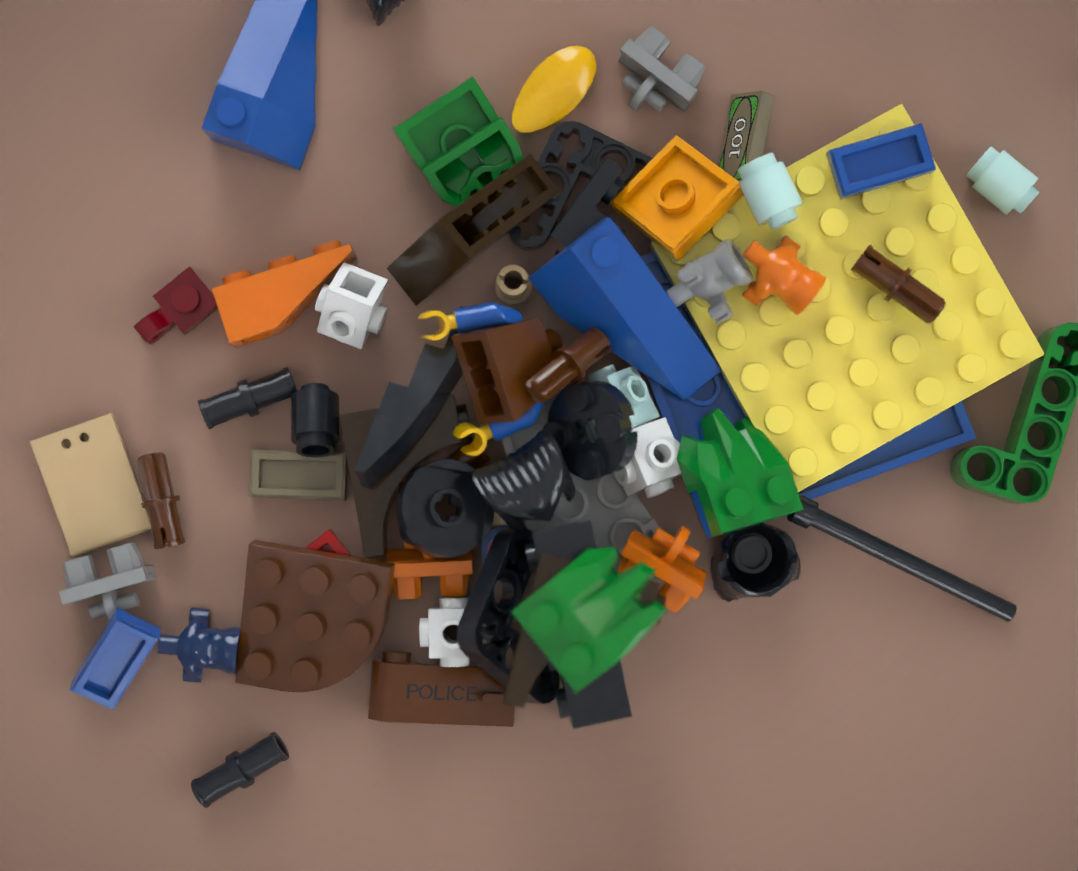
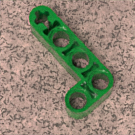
M1068 322L1047 329L1040 335L1038 343L1045 355L1030 362L1004 449L999 450L984 445L960 449L952 457L949 469L951 477L957 485L983 495L1016 504L1034 503L1046 496L1078 398V323ZM1064 337V345L1071 348V353L1063 355L1064 348L1057 344V340ZM1057 363L1056 368L1048 367L1049 365ZM1046 379L1053 381L1059 391L1058 398L1053 404L1047 402L1041 392L1042 384ZM1033 424L1039 426L1045 435L1044 443L1038 450L1030 445L1027 438L1028 430ZM974 454L981 457L986 466L985 474L978 481L973 479L967 471V462ZM1020 469L1026 471L1031 480L1030 488L1024 495L1019 494L1013 485V477Z

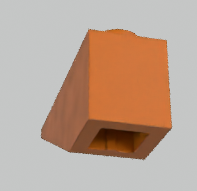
M332 241L315 247L313 249V256L296 261L293 255L269 262V270L251 275L249 270H244L223 277V285L212 288L229 343L238 348L283 333L319 296L323 285H330L343 262L351 264L357 258L350 244L342 246L340 241Z

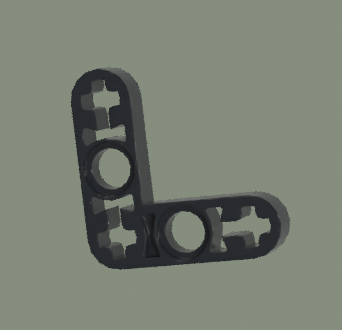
M575 121L563 122L552 132L538 160V164L546 174H554L560 177L564 183V190L560 196L551 199L542 206V208L554 210L552 216H548L546 212L542 211L537 223V228L543 231L540 236L532 234L528 240H524L521 238V228L516 226L509 232L510 239L515 246L525 251H533L543 247L548 241L550 233L554 229L580 175L591 179L599 168L600 160L604 155L618 153L624 157L627 163L626 171L623 175L619 176L624 181V184L618 193L632 177L635 163L645 167L653 158L582 123ZM572 133L580 136L579 145L584 149L581 152L578 150L571 152L566 167L575 169L572 174H569L562 166L547 163L549 157H552L558 163L563 153V144L558 140L561 137L569 139ZM532 215L526 218L523 222H528Z
M503 528L497 532L457 628V642L461 651L505 688L510 670L506 667V653L508 648L511 647L514 658L519 633L511 627L515 617L511 611L520 604L532 574L529 572L524 544L533 542L532 531L528 528L521 531ZM498 579L502 585V597L499 603L496 602L494 597V588ZM484 639H485V640H491V643H483V642H484ZM549 663L544 667L533 683L525 703L547 704L555 699L554 689H559L560 675L557 669L550 670Z

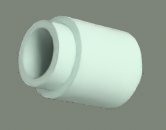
M992 146L966 175L974 182L972 188L1005 215H1008L1012 209L1021 214L1039 194V191L1033 187L1039 178L1005 150L999 153Z
M768 153L738 169L742 179L739 182L741 190L758 226L769 223L771 230H774L798 218L795 209L803 205V202L783 161L777 162L774 154Z

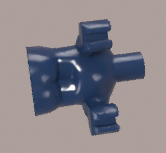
M191 608L189 624L179 636L160 634L158 654L177 655L184 668L183 681L201 683L202 673L205 668L236 674L241 627L226 629L208 627L209 609Z

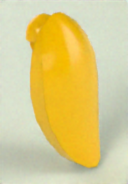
M570 46L547 57L537 66L524 83L516 99L512 112V125L521 133H531L552 125L570 113L583 99L592 84L597 69L594 54L586 47Z

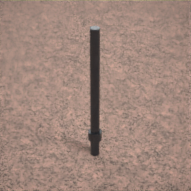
M799 494L804 510L787 515V520L805 529L812 526L1007 622L1012 620L1016 613L1017 606L819 509L818 502Z

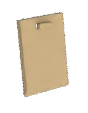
M113 413L30 441L71 557H76L152 530L147 507L142 508L141 505L142 502H145Z

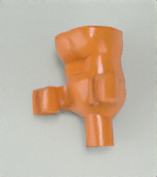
M784 236L781 239V243L771 251H768L753 240L742 254L745 259L758 267L756 282H750L748 289L742 293V296L756 307L772 293L785 302L795 315H798L820 291L826 277L818 271L809 269L797 259L800 245L788 236Z

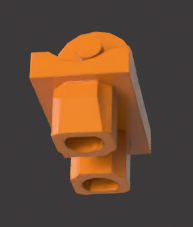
M682 525L675 536H672L658 527L651 539L633 528L620 555L623 558L618 572L622 573L640 562L656 570L654 575L664 581L659 589V593L666 595L665 607L674 613H677L690 597L697 600L705 587L703 584L708 572L694 564L700 552L685 543L691 530Z
M405 541L404 548L387 549V562L395 563L393 588L398 600L421 597L423 591L422 577L440 576L441 596L462 597L466 595L469 574H473V549L461 556L443 559L427 556Z

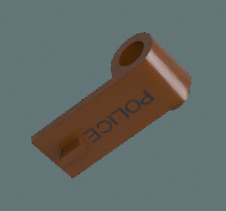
M384 650L382 651V659L372 660L368 719L395 723L513 727L515 706L503 703L506 688L481 667H441L440 665L421 664L411 661V652Z

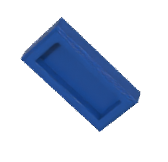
M922 123L831 149L826 153L840 200L933 173L936 170Z
M117 608L71 681L70 691L114 710L159 639L161 628Z

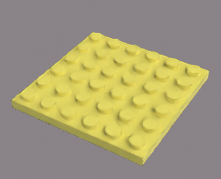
M903 104L894 107L786 167L803 202V205L795 209L798 218L774 230H771L769 223L758 226L743 195L679 261L653 241L650 243L652 251L672 286L681 282L677 272L683 269L686 263L696 261L699 257L712 252L727 238L731 239L743 254L753 240L768 251H771L781 243V239L784 236H788L800 245L797 259L809 269L818 271L826 277L820 291L798 315H795L785 302L772 293L756 307L742 296V293L748 289L749 284L734 286L724 291L733 316L718 325L715 323V318L712 319L709 316L708 308L710 305L704 299L694 296L683 303L711 356L721 368V373L745 416L749 418L755 428L761 430L788 462L798 492L1045 355L935 160L936 170L933 173L840 200L826 153L831 149L913 126L914 124ZM869 245H872L876 251L904 271L909 267L912 270L910 272L912 277L945 300V307L935 321L931 324L925 323L891 298L889 302L886 301L885 297L887 295L856 272L851 271L854 264ZM745 259L752 272L753 281L756 282L758 267Z

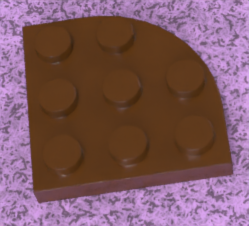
M259 540L251 542L248 547L235 683L287 692H309L330 687L349 677L373 653L384 633L390 610L395 563Z

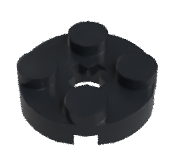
M583 381L568 385L553 400L548 414V423L543 427V429L554 434L568 466V471L587 481L621 471L632 459L638 442V431L632 432V423L629 417L635 415L631 403L617 387L605 381ZM595 421L594 432L598 435L597 439L589 438L586 431V422Z
M441 459L415 469L408 474L399 489L396 500V517L400 526L399 533L407 544L413 545L419 552L427 556L443 559L461 556L473 549L478 542H482L491 530L495 511L481 497L472 484V472L475 470L473 467L461 461ZM442 496L448 497V504L451 507H456L455 515L448 516L445 522L435 512V503L441 502Z

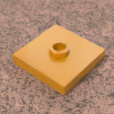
M676 135L612 199L610 204L614 211L679 261L743 196L739 181Z

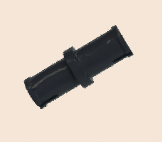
M283 368L284 370L249 383L247 379L238 381V387L204 400H198L199 408L207 427L212 429L216 425L248 413L250 417H254L260 414L259 409L291 398L292 394L297 391L289 368Z
M272 732L268 737L241 753L235 750L226 756L225 763L205 775L192 780V791L198 802L207 808L213 802L238 787L246 789L253 785L255 777L278 763L289 759L288 750L280 736Z

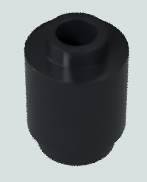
M322 383L305 384L301 387V390L296 391L291 396V441L296 444V452L301 456L318 458L333 454L335 452V444L340 440L339 395L329 390V386Z

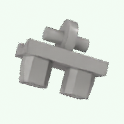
M650 26L635 42L629 38L620 49L622 54L618 62L644 81L642 82L632 73H628L623 80L622 85L635 94L628 106L637 112L646 102L660 112L667 100L655 92V89L685 112L694 101L698 91L696 88L706 67L693 56L686 53L673 70L661 63L659 59L669 47L670 41L653 26Z
M128 543L106 550L113 575L105 578H98L92 555L63 562L64 580L67 589L58 591L61 603L65 605L102 595V602L89 605V613L92 619L107 615L110 620L117 608L125 611L126 609L139 606V598L136 592L121 596L119 590L157 579L153 565H144L143 558L135 543Z

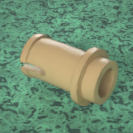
M505 266L496 278L495 291L498 298L504 303L518 305L525 302L531 294L532 282L528 279L529 274L521 266ZM511 278H516L522 282L519 288L512 290L507 288L505 283Z

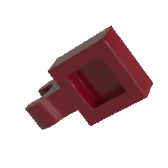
M189 266L153 295V298L161 308L145 316L134 328L146 342L152 345L175 325L185 335L214 313L218 306L212 292Z

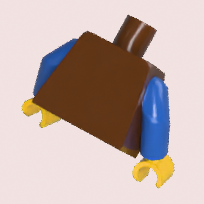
M494 302L454 309L455 314L445 315L440 311H425L418 316V319L433 316L439 322V329L435 334L421 336L426 340H440L448 334L449 330L458 328L459 333L451 337L479 424H486L478 428L472 423L464 422L455 427L453 436L457 439L464 438L471 433L475 434L474 440L470 445L460 448L463 453L470 456L480 455L487 446V440L493 437L496 441L532 426L536 422L545 401L543 403L534 401L532 395L526 390V383L553 361L552 354L558 348H563L560 335L553 329L545 330L541 320L538 318L524 320L518 310Z

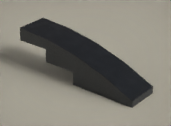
M458 328L450 331L444 349L425 343L408 387L389 381L354 469L361 487L371 489L408 453L436 418L463 375L451 337L459 333Z

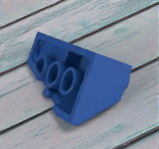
M255 0L216 85L201 128L212 141L299 171L301 170L316 127L315 55L317 0Z
M604 217L528 277L557 316L583 333L591 327L598 328L609 339L610 345L608 347L611 348V352L683 400L722 371L652 272L610 217Z

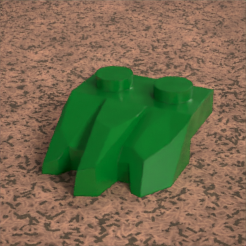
M473 76L392 128L421 174L440 199L455 207L470 198V192L475 188L478 191L499 177L502 171L509 170L523 160L518 142L503 118L497 115Z
M716 408L701 418L704 441L691 436H681L677 462L688 494L698 492L712 537L804 510L788 462L761 430L753 426L747 416L737 421L734 427L723 412Z
M615 547L586 550L511 611L576 693L628 654L652 631L667 610L666 607L657 601L644 603L640 599L642 590L656 573V570L640 562L619 574L615 568L618 557Z

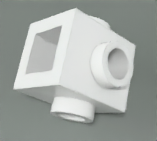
M343 262L330 285L324 284L317 298L315 311L321 312L317 332L339 342L362 349L370 333L379 334L386 319L388 308L381 306L388 279Z
M666 417L633 428L632 432L638 431L635 453L630 462L621 471L613 473L618 483L624 487L627 497L645 491L647 498H651L675 488L672 479L681 475L677 462L680 443L674 438Z
M468 597L439 598V607H430L428 609V618H420V647H429V659L440 658L441 667L469 666V658L459 648L457 639L450 638L446 632L448 625L455 624L458 626L467 605ZM484 639L483 643H489V640Z

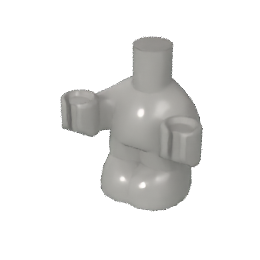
M727 238L712 252L699 257L696 261L686 263L684 268L677 272L681 282L667 290V293L676 307L694 296L704 299L710 305L708 308L709 316L712 319L715 318V323L718 325L733 316L724 291L734 286L749 284L753 281V275L738 247L731 239Z

